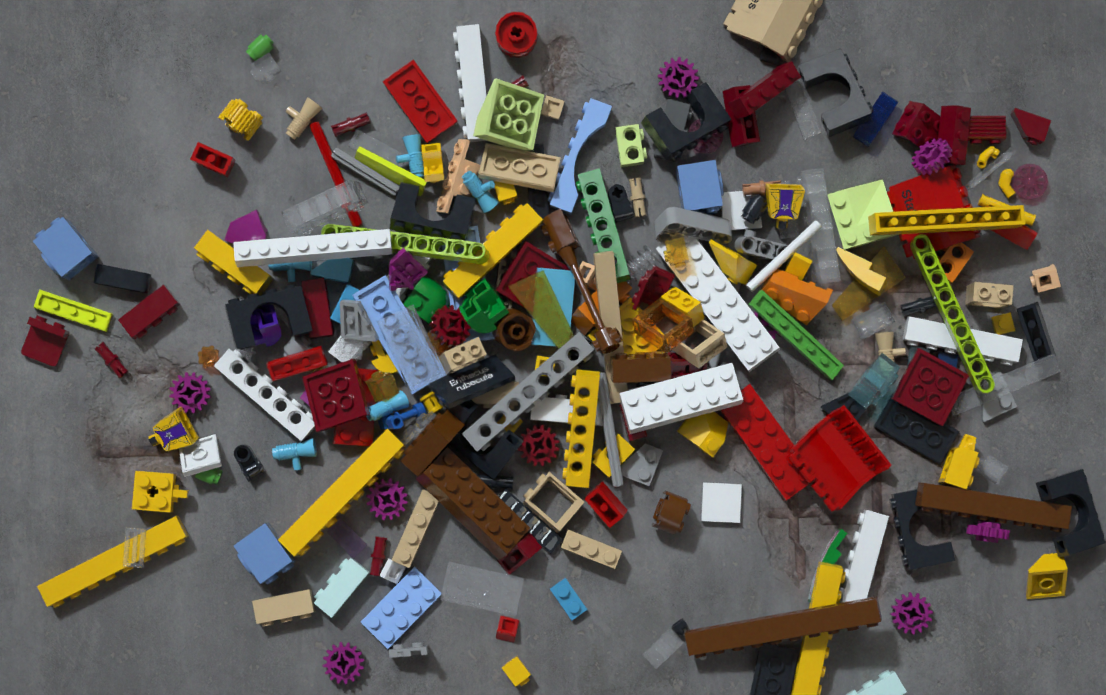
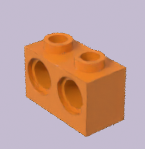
M963 243L942 249L944 251L942 256H937L941 265L946 263L950 267L949 273H945L950 284L953 283L974 253L973 250ZM953 248L960 250L961 255L959 258L952 255Z

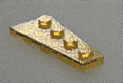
M885 247L870 261L873 264L872 271L887 279V284L882 294L906 278ZM854 279L831 306L841 321H843L879 295L868 290Z

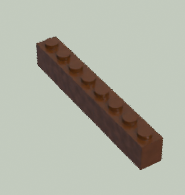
M918 483L915 506H921L922 511L933 512L934 508L940 509L939 513L951 515L953 511L958 512L960 517L970 518V514L977 515L976 519L988 521V517L995 518V522L1007 523V520L1014 521L1013 525L1025 526V523L1032 524L1031 528L1043 529V526H1048L1050 531L1061 532L1062 529H1069L1072 506L929 483Z

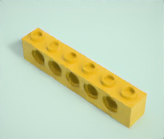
M576 370V376L572 375L571 387H575L574 394H570L569 405L573 406V411L568 413V424H571V431H567L566 434L569 450L565 449L564 461H568L567 468H563L562 479H566V486L589 488L600 379L599 371ZM586 388L590 392L587 395H582L579 390ZM585 407L588 411L582 414L577 409ZM582 425L586 430L579 432L575 428ZM576 444H582L584 448L582 450H576L574 446ZM579 462L582 464V467L576 469L572 464Z

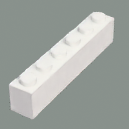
M479 24L456 26L457 32H453L454 44L458 43L459 51H455L456 62H460L461 68L457 70L458 81H462L459 95L460 100H464V107H461L462 119L466 118V126H463L464 138L468 137L470 142L487 141L473 136L477 116L487 96Z
M910 316L906 319L902 340L907 341V345L918 347V344L926 345V349L937 350V348L945 349V353L956 354L957 349L944 323ZM957 327V336L963 337L964 329ZM971 329L985 361L1001 360V364L1009 366L1019 362L1023 339ZM966 344L964 352L970 355L973 349L970 345Z
M864 510L863 513L859 514L857 524H860V527L853 536L854 549L850 550L847 561L850 563L848 569L845 568L844 570L846 572L844 586L839 588V591H842L839 603L867 598L889 516L869 510Z

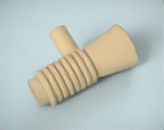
M308 97L300 113L289 106L286 113L294 119L287 127L286 134L294 140L297 137L299 138V135L303 133L304 129L311 122L310 120L323 108Z
M894 332L875 333L879 347V365L882 375L894 374L895 356H906L905 348L892 349Z

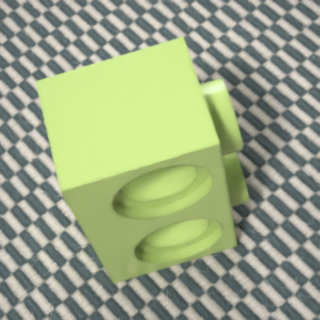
M639 124L616 127L620 166L628 167L644 164V159H647L646 148H642L641 140H644L643 129H639ZM633 132L636 138L629 141L625 138V134ZM632 150L636 151L638 153V158L634 160L630 159L627 155L628 152Z

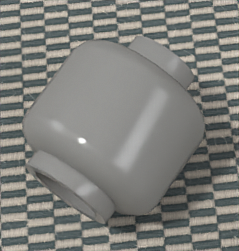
M305 336L292 337L284 346V356L312 349L310 346L311 341Z

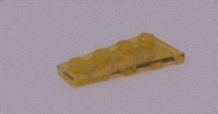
M544 270L508 286L557 348L562 347L574 337Z

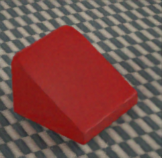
M500 616L496 639L514 643L519 620Z

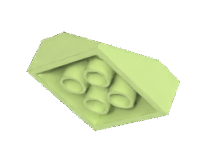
M497 78L494 79L477 116L473 136L509 148L525 151L533 150L544 94Z
M883 179L827 195L844 250L899 235L870 236L868 216L880 212H893Z

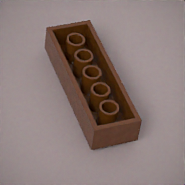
M448 447L416 478L498 560L507 555L530 529Z

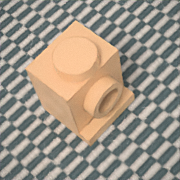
M582 261L579 266L582 277L586 270H589L586 279L583 278L586 286L597 291L595 266Z
M1054 264L1032 271L1033 276L1029 277L1032 288L1036 287L1038 293L1061 287ZM1042 276H1047L1045 280L1040 279Z

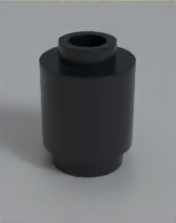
M760 195L751 196L742 210L741 217L747 222L754 224L755 221L760 219L768 206L765 203L766 199Z

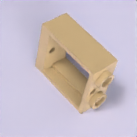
M973 282L967 286L965 305L993 308L1008 307L1012 305L1013 285Z
M702 320L692 329L679 323L665 334L668 347L697 368H700L727 348L725 334L705 320ZM697 331L706 337L707 340L692 350L682 342Z
M479 337L443 352L437 360L445 374L444 376L479 362L487 354Z
M549 472L546 476L542 474L536 481L538 486L534 490L530 488L523 496L526 499L523 504L558 533L583 505L584 501ZM547 481L573 502L557 523L531 502Z

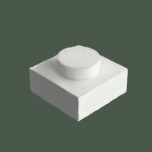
M388 558L380 576L397 584L406 567Z

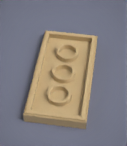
M486 143L478 178L554 192L561 157Z

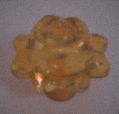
M212 345L202 347V351L198 352V363L203 364L204 368L214 367L215 362L219 360V350L215 349Z

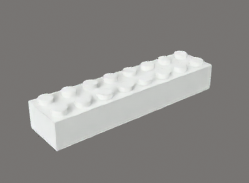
M677 234L671 241L662 243L656 248L657 252L689 294L701 302L704 314L714 327L725 334L726 343L748 372H751L780 350V347L696 238Z

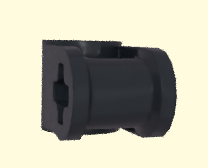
M620 184L611 186L608 190V199L615 222L633 218V209L625 188ZM614 189L621 191L619 198L612 195Z
M242 444L235 448L234 457L248 482L252 481L251 478L266 472L250 446ZM240 448H246L248 451V456L245 459L240 458L238 455Z

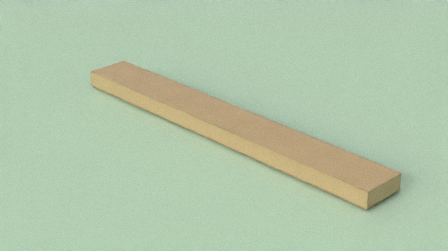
M614 252L594 253L599 314L605 327H611L612 329L616 327L622 337ZM623 341L619 343L618 349L604 354L610 404L621 403L620 393L628 391L627 383H613L611 380L610 356H615L616 353H624Z

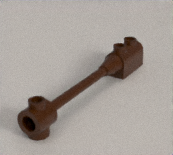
M560 208L544 217V225L541 226V230L545 236H550L551 241L548 242L551 251L553 253L557 252L573 273L598 329L594 335L596 340L592 341L596 351L601 350L603 354L611 353L619 348V343L623 341L616 327L613 329L605 327L577 266L578 263L574 249L580 247V244L567 215Z

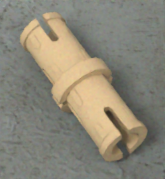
M634 178L629 179L632 193L630 199L633 201L634 217H640L639 209L641 210L642 217L647 216L641 178H636L637 186H635Z

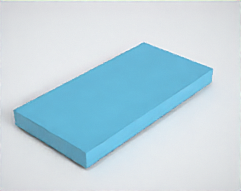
M537 268L532 316L536 332L532 339V345L562 347L569 341L575 284L572 271Z

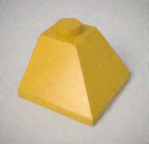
M710 239L709 244L722 272L729 276L727 279L736 285L739 282L746 285L757 265L730 248Z
M711 412L685 419L677 432L704 453L714 457L725 441L728 422L716 412Z
M1057 553L1043 554L1028 570L1026 599L1065 596L1068 568L1064 556L1058 557Z

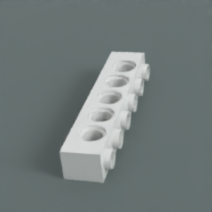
M228 349L214 367L303 442L315 428L312 414L309 411L304 413L300 409L302 405L295 399L289 400L286 397L288 393L280 386L275 388L271 384L273 381L266 374L260 375L257 372L259 368L251 361L246 363L242 359L244 355L241 352L236 351V349L234 351ZM240 363L243 366V371L240 374H236L234 366ZM251 376H256L258 382L255 386L251 387L248 384V379ZM267 388H270L272 391V396L269 399L263 397V391ZM280 401H285L287 408L280 412L277 409V404ZM295 413L301 415V421L298 424H294L291 420Z

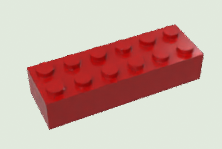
M748 384L741 389L742 404L722 409L720 412L783 500L786 501L810 483L799 472L802 467L796 468L788 458L791 455L789 450L794 444L751 384Z

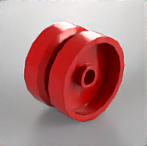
M523 12L507 13L500 18L496 25L495 36L497 45L509 57L520 58L528 55L533 51L537 43L535 22ZM519 33L520 36H519V37H516V35H513V34Z

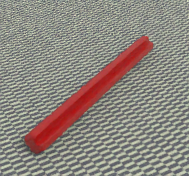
M314 122L310 124L311 131L353 227H359L362 225L361 218L336 160L331 157L332 151L320 123Z

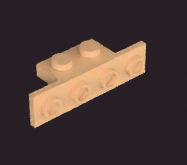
M458 139L454 146V155L448 165L449 171L447 178L443 182V191L437 201L436 212L448 213L453 196L456 197L457 194L467 197L472 195L462 179V176L468 171L478 176L480 169L479 164L465 159L470 140Z

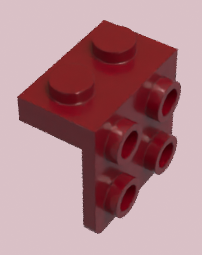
M909 101L900 120L896 123L892 135L909 140L918 148L926 144L927 141L929 143L933 139L937 141L940 115L924 103Z
M657 266L647 270L638 283V287H640L638 292L632 298L631 303L634 304L632 310L636 311L642 302L661 310L663 307L661 296L670 290L675 275Z
M36 315V318L29 317L27 324L31 326L21 349V354L45 364L57 366L70 332L64 330V325L56 322L53 325L46 323V318Z

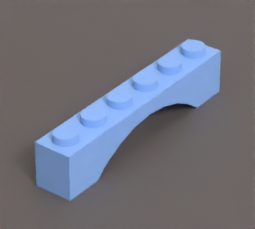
M590 98L589 103L585 102L582 113H584L583 119L578 120L575 130L578 131L575 138H571L568 146L571 149L569 156L565 155L561 166H564L562 174L559 172L557 174L556 190L551 192L548 201L551 202V208L557 210L561 208L564 213L572 214L578 198L574 181V166L577 156L585 142L594 133L605 127L612 109L611 105Z

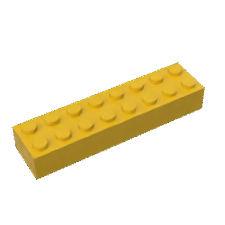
M386 429L278 541L293 556H303L311 548L309 544L312 541L317 542L324 535L322 531L326 527L331 528L338 521L336 517L340 513L345 514L351 508L349 503L353 499L355 501L358 500L365 493L363 489L367 485L371 487L379 479L377 475L380 472L385 473L392 466L390 462L394 458L399 459L404 454L406 445L391 430Z

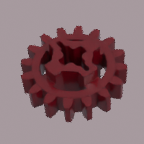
M446 305L443 306L431 317L433 321L429 326L434 329L430 333L437 335L434 339H440V345L446 342L447 347L453 344L457 347L460 343L463 344L466 338L470 336L468 331L472 328L467 325L468 323L460 313V309L454 310L453 305L449 308ZM454 323L452 328L450 327L449 329H447L449 325Z
M534 425L532 431L527 428L528 434H521L524 438L522 447L518 449V451L524 452L521 457H527V463H530L531 460L534 461V466L538 462L544 466V461L546 460L548 463H551L550 457L556 458L557 456L554 454V451H559V448L555 447V444L559 443V440H554L556 433L551 435V428L545 431L544 425H541L540 429H537L536 425ZM534 433H543L539 438L531 437ZM548 437L551 440L552 449L548 448L546 445V440L548 439ZM542 438H544L542 443L544 449H538V451H536L533 454V452L535 451L534 442H539L540 440H542ZM526 442L531 444L532 450L529 454L526 450ZM544 453L547 455L546 457L541 459L535 458L537 454Z

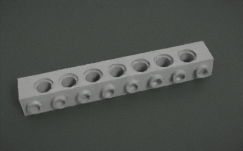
M578 332L463 432L462 435L476 451L479 449L484 451L491 445L489 441L494 436L498 439L506 432L504 428L509 423L513 426L521 419L518 415L523 411L528 413L534 408L533 402L538 398L542 401L549 395L548 389L553 385L557 388L564 382L563 376L567 373L572 375L579 368L577 366L582 360L587 362L593 356L592 351L594 348ZM572 349L577 350L579 353V357L575 361L568 358V352ZM556 362L563 363L564 371L562 373L554 372L553 365ZM541 375H547L550 378L547 386L539 384L538 379ZM528 387L535 390V396L531 399L524 396V390ZM511 401H519L521 407L518 411H512L509 408ZM497 413L505 415L506 421L503 424L496 423L495 415ZM482 426L490 427L491 434L488 437L481 435L480 429Z

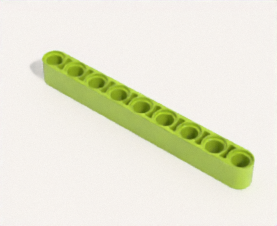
M327 224L322 228L321 235L330 234L333 231L337 234L373 231L375 229ZM390 231L392 253L397 254L403 248L402 243L408 240L409 243L404 248L412 256L484 264L490 257L489 251L479 242ZM423 243H427L426 248L420 250V246ZM446 245L444 251L438 252L440 246ZM464 247L463 253L457 255V250ZM478 250H483L481 256L475 257Z
M922 234L917 235L911 240L910 248L974 389L980 394L989 393L995 386L992 375L929 238ZM917 239L924 242L925 246L923 249L917 248L915 244ZM925 257L932 259V266L929 267L924 264ZM933 274H937L940 277L939 284L933 283ZM941 292L948 294L947 302H943L940 299ZM949 309L954 310L957 314L954 320L948 317ZM957 327L964 329L963 337L957 336ZM966 344L970 345L973 349L970 355L964 352ZM974 362L980 364L981 368L978 373L972 369ZM981 380L988 382L987 390H983L980 387Z

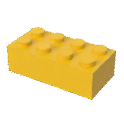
M208 229L194 247L198 251L197 256L207 263L211 260L213 262L212 267L222 274L226 271L229 274L227 278L238 286L240 283L244 284L242 289L249 294L258 293L261 296L274 279L258 266L237 267L234 258V248Z

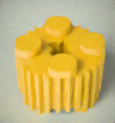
M231 99L218 118L220 120L225 119L227 121L225 125L238 134L243 133L245 135L243 138L249 141L262 124L261 120L263 117L256 111H249L247 109L248 105L242 100Z

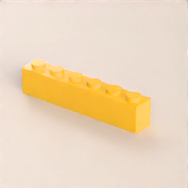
M528 203L524 206L522 204L513 211L514 216L510 219L508 217L499 224L501 226L500 229L496 232L494 230L485 237L487 241L483 245L490 255L486 263L458 262L459 266L454 271L450 269L443 276V284L458 300L543 222V219ZM478 250L475 257L481 256L483 250Z

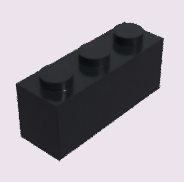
M1038 301L1017 308L1034 363L1054 358L1056 354Z

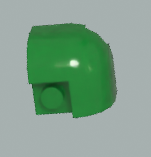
M425 275L414 287V290L403 305L430 324L433 321L431 317L438 309L445 305L449 308V296L440 284Z
M485 278L464 294L466 298L462 305L459 306L466 322L473 330L479 333H489L496 330L495 323L509 313L501 297Z

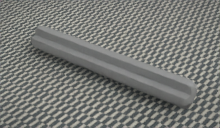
M339 148L333 151L331 155L333 159L391 195L395 196L399 190L397 184Z

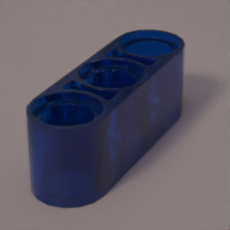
M882 91L872 106L871 121L861 124L852 137L869 147L898 104V101Z

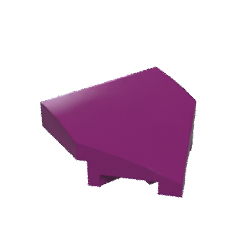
M256 209L231 221L224 240L233 244L234 242L265 240L268 230L264 227L258 210Z
M404 247L389 263L390 291L408 287L414 289L413 285L428 273L426 268Z

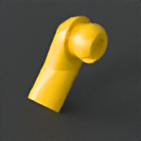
M989 146L980 154L977 166L985 168L989 157L991 156L996 159L1000 150L996 149L995 146Z
M1011 169L1003 170L998 181L999 187L1007 198L1016 193L1010 185L1011 179L1014 176V172Z

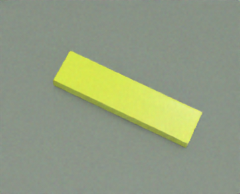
M360 146L357 149L356 160L398 185L403 182L420 186L419 196H422L427 184L424 179Z
M40 289L33 307L107 332L113 316L112 313Z

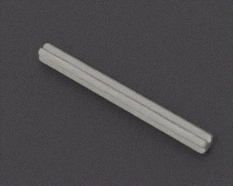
M600 373L598 396L613 486L619 487L623 486V478L606 374Z

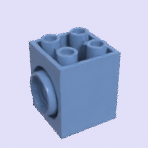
M716 160L677 166L675 172L681 208L699 213L706 212L708 215L717 214L723 206L721 196L724 195L721 172L719 169L717 170Z
M58 217L51 222L50 228L46 231L43 229L37 233L36 239L33 242L42 252L41 257L53 272L70 280L99 256L71 221L64 217L61 219Z
M264 523L234 545L238 552L239 560L246 570L256 577L260 584L272 583L278 578L277 574L279 572H287L294 567L293 562L296 561L294 556L278 541L280 537L270 523Z

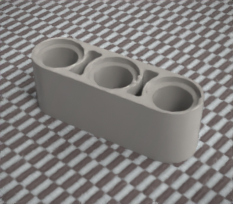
M742 236L735 241L737 252L772 261L779 255L780 249L784 250L788 246L752 236ZM745 240L749 244L747 250L743 247V242ZM762 245H765L766 252L764 254L761 252Z

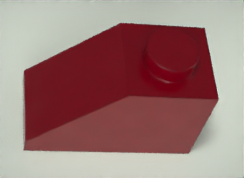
M1017 108L1011 111L1010 115L1021 137L1026 139L1027 143L1037 146L1045 141L1051 120Z
M529 533L507 555L497 561L510 575L537 553L542 546Z

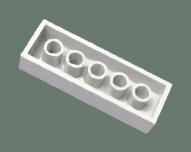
M733 363L620 393L619 396L630 434L733 407L743 402Z

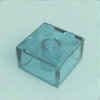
M881 353L865 370L848 395L865 408L871 403L875 405L887 393L889 385H892L899 376L896 373L900 366Z

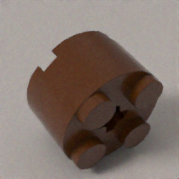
M507 309L509 313L495 323L497 329L492 331V335L499 344L510 350H524L533 341L532 339L536 332L535 324L529 316L519 310Z
M665 490L663 492L666 495L665 498H660L653 515L656 523H652V527L675 535L676 532L681 533L684 526L682 521L684 514H688L691 504L688 503L687 498Z

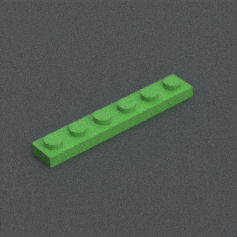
M759 290L748 304L829 380H833L844 365L763 290Z

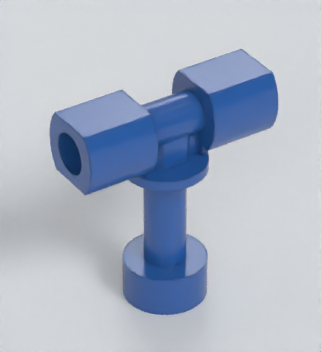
M419 402L412 405V410L402 414L394 412V415H387L377 421L380 429H399L404 425L403 421L413 417L417 419L426 417V410L424 405Z

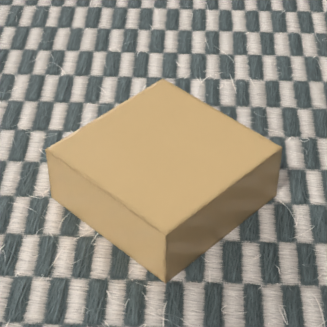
M546 95L541 115L559 120L565 101Z

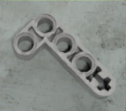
M669 207L654 221L656 240L661 243L671 241L677 234L705 241L712 239L720 244H727L732 241L731 225L728 219L678 207Z

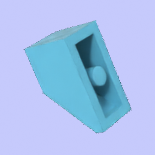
M350 258L330 259L311 270L310 274L315 277L350 284L354 260Z

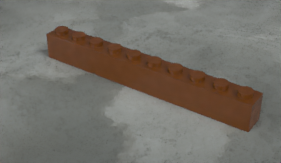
M878 596L691 629L687 630L684 634L689 656L694 655L695 658L706 656V653L709 652L717 655L725 653L726 649L739 651L743 650L744 646L751 645L752 648L763 646V643L770 642L771 645L782 643V639L789 638L790 641H796L805 635L813 638L820 636L822 632L836 634L840 632L839 629L847 628V631L859 629V626L867 625V628L875 627L882 621Z

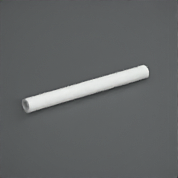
M815 220L746 284V287L753 292L822 228L821 224Z

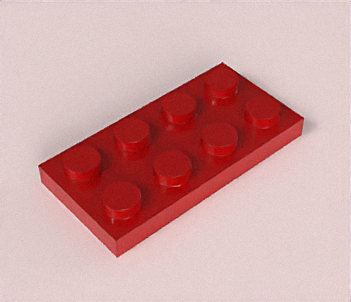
M414 59L382 81L427 144L458 122Z
M358 368L367 405L370 407L376 404L378 370ZM365 416L336 426L334 428L333 444L371 446L373 444L374 420L369 421Z

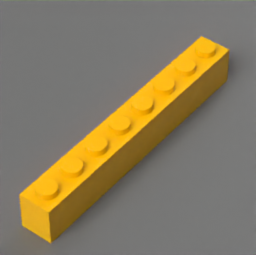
M1024 205L880 212L868 216L870 236L1018 228L1026 224Z
M175 516L38 585L37 588L47 607L52 605L54 608L64 604V599L70 597L72 600L82 595V590L88 588L90 591L99 586L98 582L104 579L108 582L117 577L116 573L120 571L125 573L134 568L133 564L137 562L143 564L151 560V555L157 553L159 556L169 551L167 547L173 544L177 547L185 543V538L189 537L180 517Z
M818 562L809 608L840 602L842 591H839L840 583H844L846 572H843L842 566ZM822 632L818 637L809 638V635L803 636L791 695H820L822 685H819L820 677H824L826 666H823L824 658L828 659L830 648L827 647L828 640H832L833 634Z

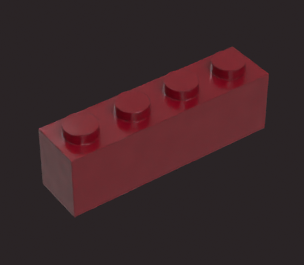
M792 61L779 65L729 101L728 105L737 119L748 116L800 79L801 76Z

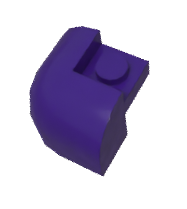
M271 304L258 307L252 313L250 319L255 344L266 343V346L269 347L279 341L281 337L278 315Z

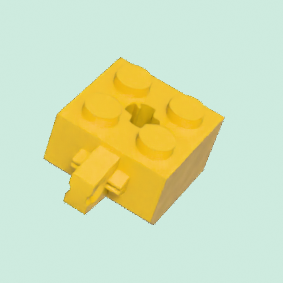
M964 434L959 446L948 451L938 481L939 483L960 489H967V487L971 486L974 478L971 474L973 468H977L980 459L977 457L979 452L974 451L976 437Z
M135 471L132 509L173 512L174 502H178V498H188L189 490H179V485H176L177 474ZM154 486H156L155 489L158 490V494H155L153 497L151 489H154Z

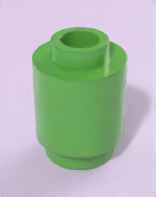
M260 34L248 46L246 52L257 62L259 59L262 60L273 49L272 44L274 42L267 35L263 37Z
M218 467L197 473L195 478L211 485L212 483L217 485L223 471Z

